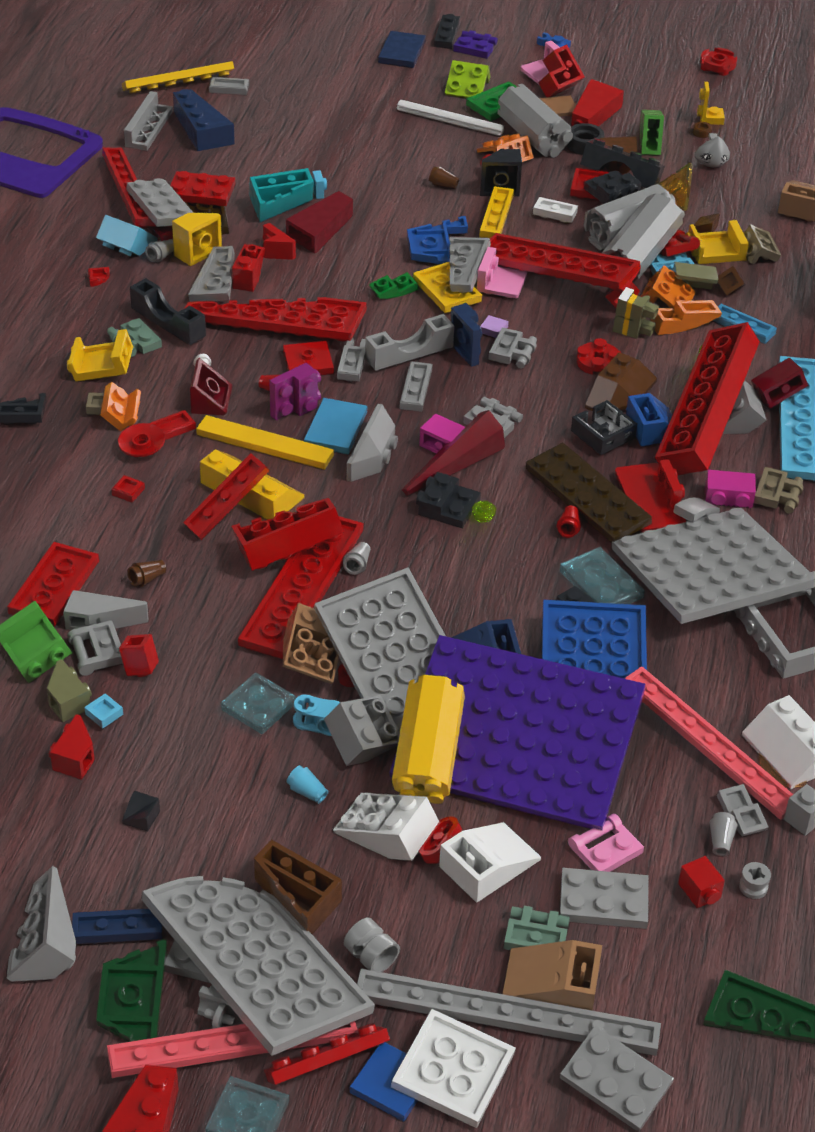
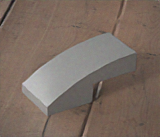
M693 497L675 504L674 513L694 523L702 517H708L713 513H720V508L703 499Z
M744 784L718 791L716 796L724 812L730 813L735 817V821L738 824L736 830L741 836L757 833L769 828L758 803H752Z

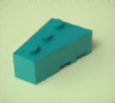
M308 168L250 177L249 196L259 222L313 200L314 181Z

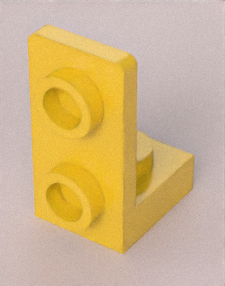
M704 81V86L700 88L699 92L701 105L697 106V116L700 117L701 122L724 125L723 108H707L710 89L709 83Z

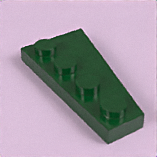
M725 970L703 1025L815 1044V1005Z

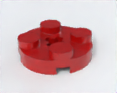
M715 48L714 51L710 52L709 49H706L701 53V69L718 72L719 75L726 76L729 74V71L736 68L738 58L737 56L734 57V53L728 49Z
M598 338L594 342L578 347L577 365L582 371L593 375V371L601 372L620 351L613 345L608 344L605 339Z

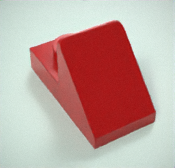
M271 223L263 225L264 258L295 259L296 241Z

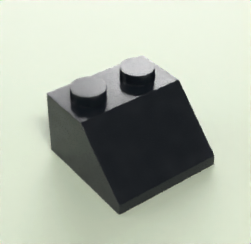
M500 149L482 160L480 196H491L494 186L514 189L513 196H520L522 172L520 149Z

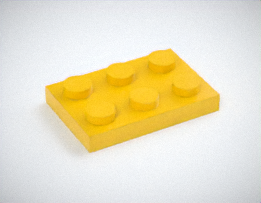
M450 262L413 273V279L444 313L451 312V307L464 303L471 306L472 304L482 302V294L475 287L472 292H451Z

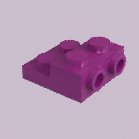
M304 363L271 379L270 416L278 420L292 412L301 416L318 408V400L321 399V393L318 390V382L321 381L320 373L309 364Z

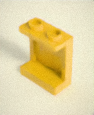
M737 220L729 221L727 231L698 233L694 224L689 225L686 235L690 237L695 236L700 240V246L695 250H691V254L695 257L698 264L746 261L749 243Z
M127 329L118 330L115 342L84 346L81 337H76L71 347L70 358L67 360L68 372L72 373L74 380L82 381L126 374L133 350Z

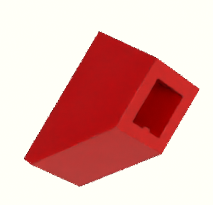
M254 244L243 245L232 266L233 289L254 291L260 278L265 247Z
M76 714L72 721L65 725L59 740L51 745L49 757L51 758L52 770L82 780L95 759L93 742L81 715Z

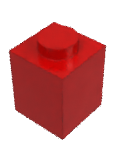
M152 634L127 636L119 647L127 676H148L152 674L159 662Z
M703 856L681 866L678 884L696 908H699L706 904H714L721 898L725 880L709 859Z

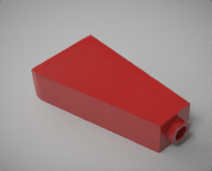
M591 79L572 113L571 127L581 123L600 126L622 108L624 91Z

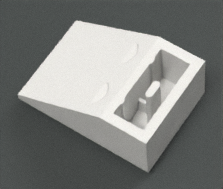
M361 793L348 811L341 817L333 831L335 834L389 859L412 861L439 823V820L428 798L425 796Z
M503 822L464 830L441 844L439 867L474 901L479 902L539 862L541 856Z

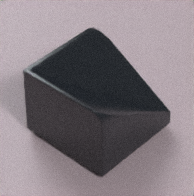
M134 791L128 803L122 824L148 832L160 812L159 798Z

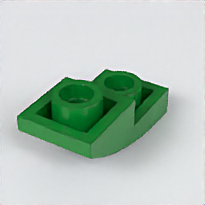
M408 272L392 280L386 275L369 284L379 299L396 298L418 290L417 282Z

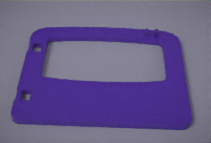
M0 108V122L10 121L31 126L83 144L58 166L46 165L0 152V186L37 198L47 197L103 147L101 136L89 130L17 109Z

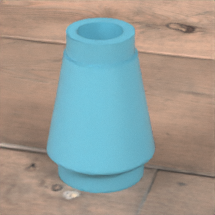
M297 766L290 773L286 781L290 785L291 790L318 804L326 798L329 792L308 767Z

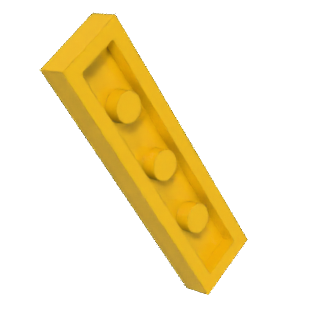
M494 186L480 228V238H491L495 233L502 234L513 199L514 189Z

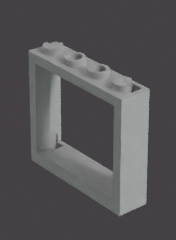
M815 587L734 609L736 617L742 621L748 634L752 635L757 642L760 651L765 653L772 667H775L783 679L815 670V647L789 653L757 608L805 594L815 605Z

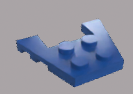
M466 216L458 217V221L450 222L449 219L444 220L442 225L433 227L431 224L407 229L411 260L435 264L450 262L448 234L468 233Z

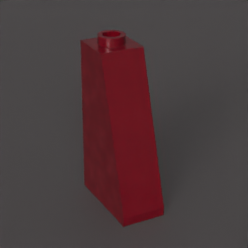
M340 191L335 192L287 218L286 234L294 239L296 243L313 253H317L353 216V199Z

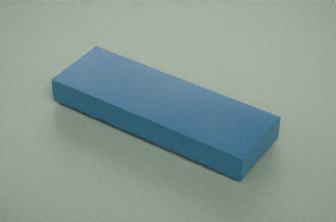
M724 304L718 306L722 312L721 316L713 320L725 327L748 322L759 341L764 344L776 334L777 330L776 327Z

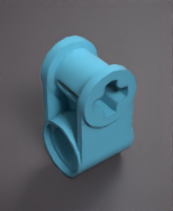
M300 695L294 701L296 713L293 716V724L300 730L332 736L324 718L340 702L317 698L311 695Z

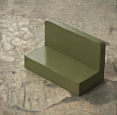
M674 262L672 271L675 272L676 278L683 280L691 287L712 289L713 283H718L716 267Z

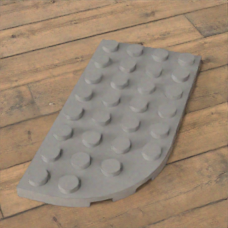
M203 876L170 881L142 892V901L271 1056L373 1014L375 1004L315 937L304 929L276 897L265 890L259 893L244 887L245 882L223 877L222 882L203 881Z

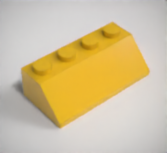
M215 449L200 461L201 483L215 490L242 461ZM266 474L238 504L269 520L274 518L277 512L292 509L304 499V494Z

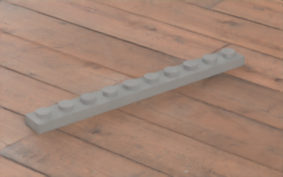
M361 969L357 982L361 990L377 1005L429 1014L431 1009L453 1019L583 1042L593 1027L597 1026L634 1052L656 1056L658 1051L661 1023L366 969Z

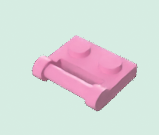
M611 814L606 818L603 830L592 828L581 835L575 834L568 838L570 848L591 870L610 872L639 856L644 850V846L622 825L620 818L616 814ZM610 831L615 834L590 849L585 846Z

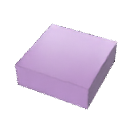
M488 315L480 326L482 334L497 338L501 328H508V321Z

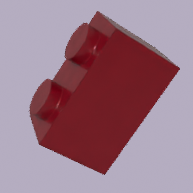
M790 357L751 380L760 400L768 408H772L808 386L803 369Z

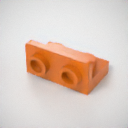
M110 382L105 386L100 416L119 431L134 425L138 419L137 414L141 391L136 389L128 395L124 389Z

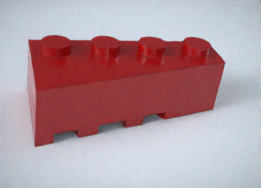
M326 498L298 506L297 512L293 513L285 510L277 512L274 518L262 521L261 517L251 520L252 524L241 527L240 523L232 525L231 527L239 549L252 571L263 569L274 561L287 559L293 553L311 549L317 543L332 540L337 535L344 533L336 507L331 500Z

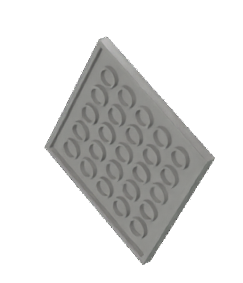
M732 508L729 511L713 513L708 517L698 519L694 523L688 520L684 523L667 525L660 529L647 530L644 533L624 536L620 540L612 541V550L681 624L815 587V576L742 508Z

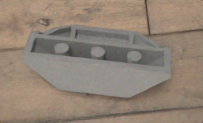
M382 404L375 406L357 445L347 461V481L352 482L380 473L384 464H388L390 461L391 450L397 446L398 436L395 435V424Z

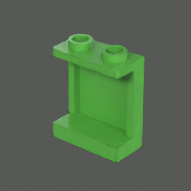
M36 601L0 624V643L28 683L56 665L58 660H64V658L72 654Z

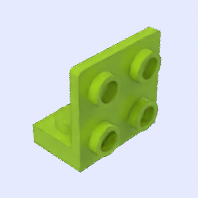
M452 60L445 95L469 98L483 92L485 83H489L490 80L489 66Z

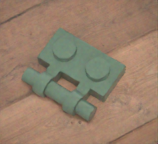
M140 318L120 325L121 330L127 329L133 345L131 357L136 355L137 350L145 354L162 347V340ZM110 327L107 333L110 335V339L115 342L118 329Z
M512 906L504 949L511 950V948L566 941L567 929L564 928H568L570 917L558 915L559 912L550 910V913L535 911L530 906H524V908Z

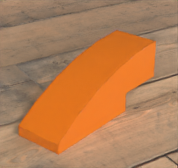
M713 300L675 301L673 308H659L655 319H650V321L656 323L655 331L658 335L673 334L709 323L720 317L722 312Z

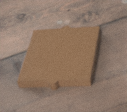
M571 95L540 98L559 116H571L577 104L573 101Z

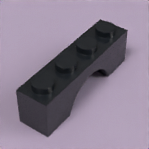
M594 138V140L587 141L580 165L599 171L604 169L611 161H619L631 169L633 176L641 182L642 187L648 188L660 183L665 168L664 165L660 164V160L655 158L647 160L642 158V154L631 151L628 153L623 151L624 148L621 146L612 145L611 147L605 145L606 142L601 139Z
M147 278L130 286L131 308L188 345H192L206 336L205 314L192 306H188L179 312L176 311L166 301L161 287Z

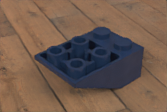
M512 619L486 621L451 637L521 654Z

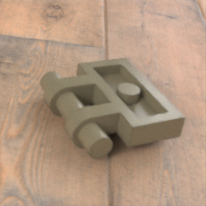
M765 467L755 494L754 503L776 509L778 503H782L785 505L784 511L792 513L798 506V496L802 494L804 488L803 479L801 477H795L794 480L788 479V472Z

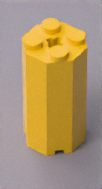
M422 675L416 683L414 679L409 681L392 776L394 790L400 792L399 795L425 796L430 803L434 804L443 803L444 797L450 794L465 699L463 686L458 683L457 688L452 686L451 679L447 677Z

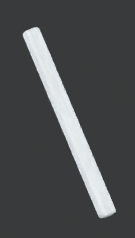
M400 100L397 104L398 111L497 136H502L504 132V126L501 124L405 100Z

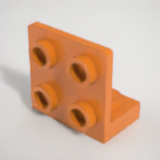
M519 133L498 137V140L482 143L483 147L477 148V153L487 151L495 153L500 149H520L522 162L534 158L528 135L520 136Z
M664 265L648 280L640 297L650 296L649 302L651 303L660 298L670 308H673L675 301H692L696 292L689 284L681 279H677L675 272Z

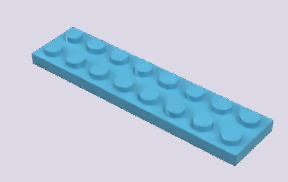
M780 356L778 364L789 357ZM790 357L803 369L808 386L779 403L781 471L788 472L787 478L801 477L802 479L815 481V359Z

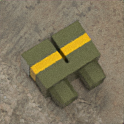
M626 287L618 298L613 332L636 339L640 334L651 336L655 330L656 323L646 320V317L654 320L659 306L649 302L650 296H637L634 294L633 289Z

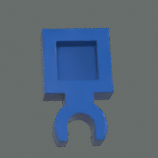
M542 33V37H537L538 45L545 46V42L552 41L559 47L568 45L570 48L571 41L562 36L555 35L551 37L548 33Z

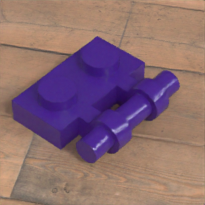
M463 30L461 37L453 45V51L487 59L493 51V46L497 44L498 38L491 37V34L485 33V35L477 34L476 31L470 30L468 32Z

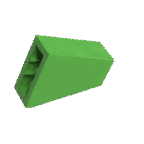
M641 110V154L661 155L664 115L660 110Z

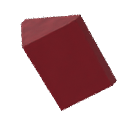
M201 358L196 360L190 386L191 414L224 416L227 413L232 384Z

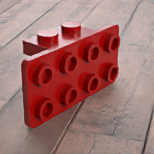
M669 459L660 460L659 463L622 466L615 469V475L623 493L652 516V524L639 530L640 532L644 533L647 530H656L667 525L686 522L685 518L674 513L675 504L681 502L682 498L685 497V489L683 484L679 483L677 471L675 468L673 469Z

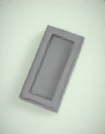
M212 77L209 92L247 95L249 79Z

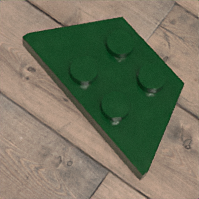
M160 940L157 942V946L142 952L138 949L128 953L124 958H115L103 963L96 1017L99 1027L128 1042L158 1037L167 952L166 940Z

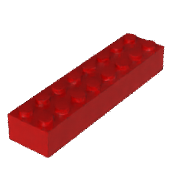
M748 322L709 330L655 455L658 463L660 460L669 459L673 469H676L677 475L702 472L709 469L760 343Z

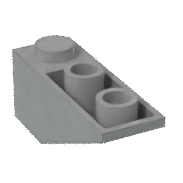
M76 590L72 591L64 609L66 630H73L111 620L116 629L147 623L149 620L146 601Z

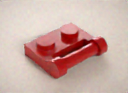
M678 229L661 250L660 254L668 257L695 250L700 246V240L695 236L690 237L684 231Z

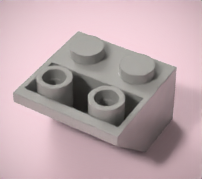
M745 380L723 434L750 433L767 421L758 392Z
M381 695L340 702L324 718L346 766L367 762L398 746L400 732Z

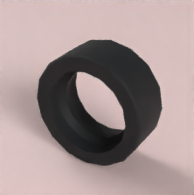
M576 124L571 127L573 138L567 144V147L570 151L583 155L587 141L594 140V138H604V131L593 124Z

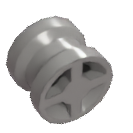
M751 862L746 864L741 875L740 891L748 898L760 899L767 894L771 872L762 863Z

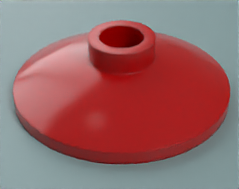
M139 423L129 426L122 431L118 438L120 450L133 457L152 455L159 451L165 443L163 430L150 423Z

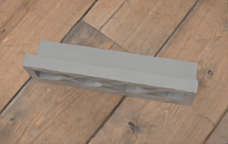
M149 92L124 129L125 147L148 151L172 114L173 106L158 104L157 92Z

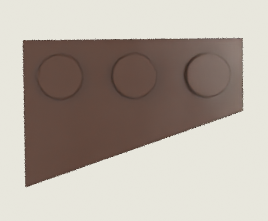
M271 839L254 857L256 882L263 890L276 897L304 929L311 934L319 928L341 903L342 879Z

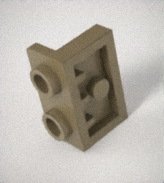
M749 225L746 231L743 232L749 243L747 251L749 262L755 264L759 257L777 262L781 254L770 232Z

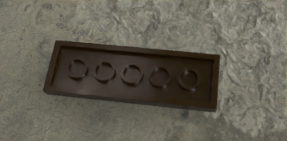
M563 442L526 461V469L568 506L577 507L579 515L611 543L612 541L615 542L622 539L624 536H630L652 524L651 515Z

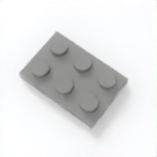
M562 868L560 915L570 917L569 922L647 929L648 875Z
M597 1026L593 1027L560 1073V1079L638 1132H640L674 1080L672 1076Z

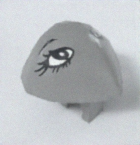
M709 133V141H706L697 149L695 157L707 167H720L730 159V151L717 134Z

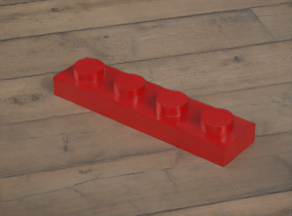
M250 453L183 523L202 540L270 470Z
M375 1023L358 1028L359 1034L347 1037V1034H343L330 1039V1045L320 1049L318 1045L305 1048L300 1051L301 1056L290 1060L289 1056L276 1059L271 1062L272 1067L264 1070L267 1081L276 1085L390 1040L387 1028L376 1027Z

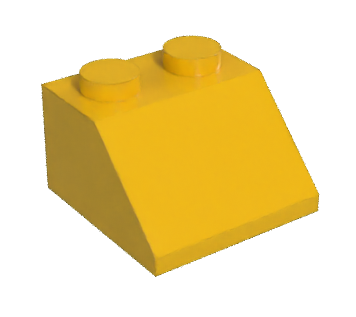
M187 213L172 221L174 256L189 266L208 258L213 247H222L220 214Z

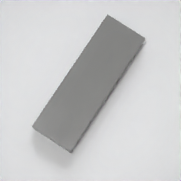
M410 362L400 400V409L422 412L432 373V364Z

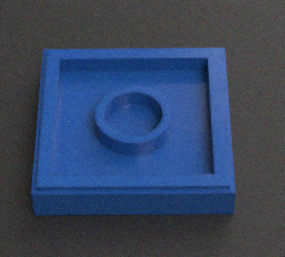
M386 1042L380 1044L351 1084L350 1093L404 1122L418 1100L391 1088V1083L407 1053Z

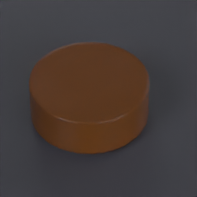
M697 122L693 125L692 133L696 137L707 138L709 133H712V126L707 122Z

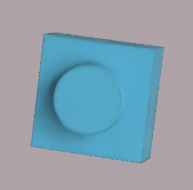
M321 170L313 171V191L316 199L324 198V190H327V180L323 178Z
M106 693L84 707L85 715L102 729L123 715V707Z

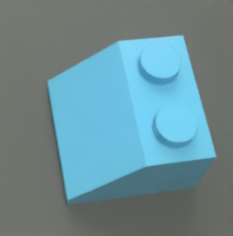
M108 215L104 216L96 236L97 239L103 241V246L112 250L118 247L120 248L119 252L131 256L132 253L140 256L145 252L149 243L157 242L158 240L156 236L142 228Z

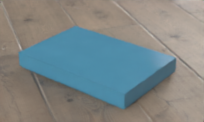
M323 398L304 442L334 449V452L349 454L367 414V406Z

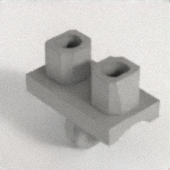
M213 985L210 988L202 986L199 991L200 1003L198 1014L213 1020L212 1029L223 1027L224 1024L231 1026L244 1024Z

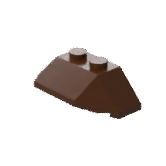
M619 352L597 376L585 408L593 411V406L608 400L619 410L627 409L628 396L646 394L657 382V377L640 360Z

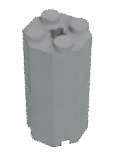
M519 84L520 87L516 88L514 86L508 87L498 100L500 105L498 114L521 136L528 135L530 144L545 157H557L573 138L571 126L524 84Z
M656 184L585 212L584 228L585 231H589L591 234L588 237L590 243L599 250L605 249L646 197L655 193L661 195L663 192L667 194L669 192L659 184ZM669 194L672 200L676 203L675 197L672 194Z
M665 192L661 193V195L655 193L646 197L602 254L640 261L641 269L633 281L638 280L683 224L684 211Z

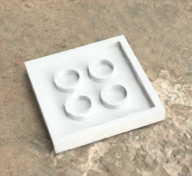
M431 1009L396 1072L391 1088L477 1128L514 1056L516 1048Z

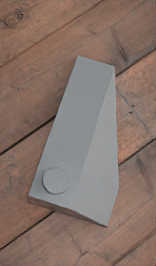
M52 866L33 884L25 908V912L29 916L18 929L17 936L21 938L18 949H12L9 956L7 979L11 982L55 979L64 970H69L76 960V940L58 870Z

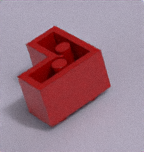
M568 45L553 50L543 59L549 73L538 83L546 98L574 87L585 78Z

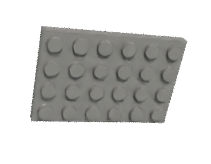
M409 568L322 600L314 605V609L360 698L381 695L399 732L401 730L409 681L414 679L416 683L420 676L425 675L439 635L445 636Z

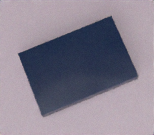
M390 31L378 57V63L414 68L426 42V35Z

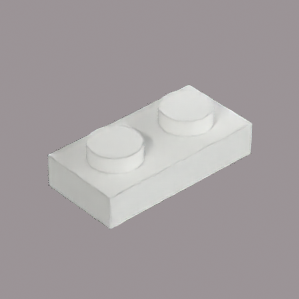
M539 197L533 207L534 215L572 223L578 211V205Z

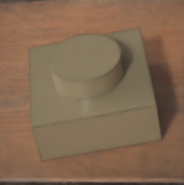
M88 393L87 414H101L104 393Z

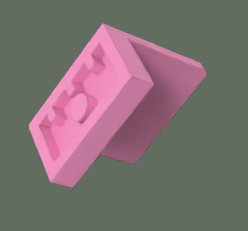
M488 247L478 269L477 290L486 294L518 298L526 280L527 271L498 266L499 257H496V248Z

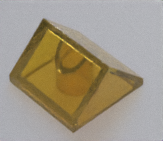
M691 162L659 183L669 194L675 197V204L682 210L688 209L693 166Z

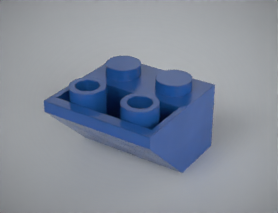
M650 393L628 396L626 415L637 423L636 438L640 446L661 443L673 416L669 407Z

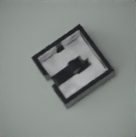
M608 400L593 406V423L589 425L587 424V410L572 417L571 431L600 455L636 438L637 423Z

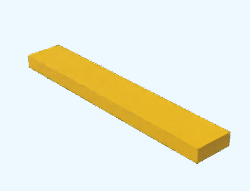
M208 415L204 417L196 428L197 435L324 470L334 456V449Z

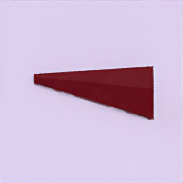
M490 410L480 412L451 443L445 444L402 489L403 493L408 496L425 488L428 477H434L437 472L451 475L505 448V439L502 425Z

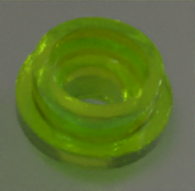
M480 501L473 505L472 514L479 522H490L496 514V507L491 502Z

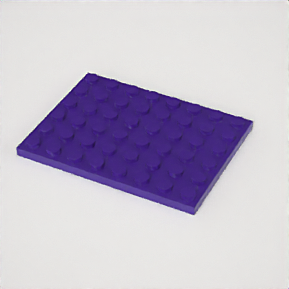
M439 635L425 675L447 677L451 679L452 686L457 688V683L462 685L465 694L450 793L589 829L603 830L643 699L645 683ZM396 755L389 772L390 778L393 776Z

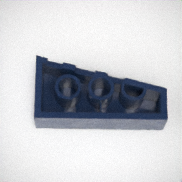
M182 89L178 92H173L174 113L197 151L235 144L234 124L192 89Z

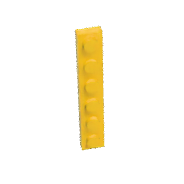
M231 61L127 80L122 83L123 91L129 90V93L141 91L140 88L147 87L148 90L159 88L158 85L165 84L166 87L176 85V81L183 80V83H189L198 77H201V80L210 79L214 74H218L219 77L227 76L234 69V64Z

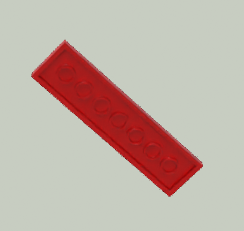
M495 233L490 238V247L496 248V257H499L498 265L502 267L534 272L539 275L554 276L555 278L573 280L574 282L588 283L612 290H620L641 269L640 261L500 233Z
M339 516L344 533L337 535L332 540L317 543L311 549L293 553L238 637V646L283 659V639L289 617L298 603L314 608L315 603L323 599L343 565L344 556L353 549L362 534L364 523Z

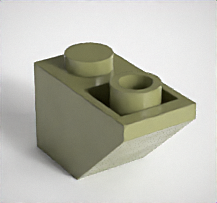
M62 659L58 660L49 681L47 692L50 708L62 722H65L76 714L79 715L85 712L84 707L90 704L92 693L87 683H82L78 679V675L72 666L68 667Z

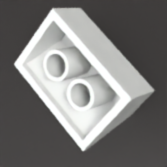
M790 695L768 704L745 728L742 736L790 789H793L815 778V722Z

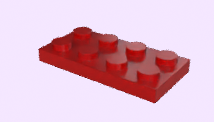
M53 542L7 606L8 614L15 615L36 601L55 627L64 614V609L72 591H79L99 563V554Z

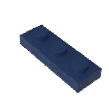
M150 909L77 912L72 915V928L76 944L162 939V924Z

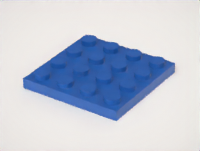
M543 600L542 659L620 678H626L641 666L647 670L646 605Z

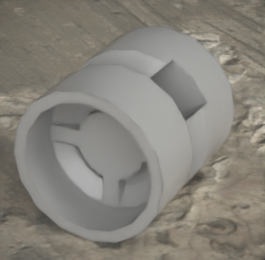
M364 918L358 921L348 931L344 939V946L356 958H360V962L371 971L384 972L394 963L400 952V946L388 934H384L382 928L371 918Z

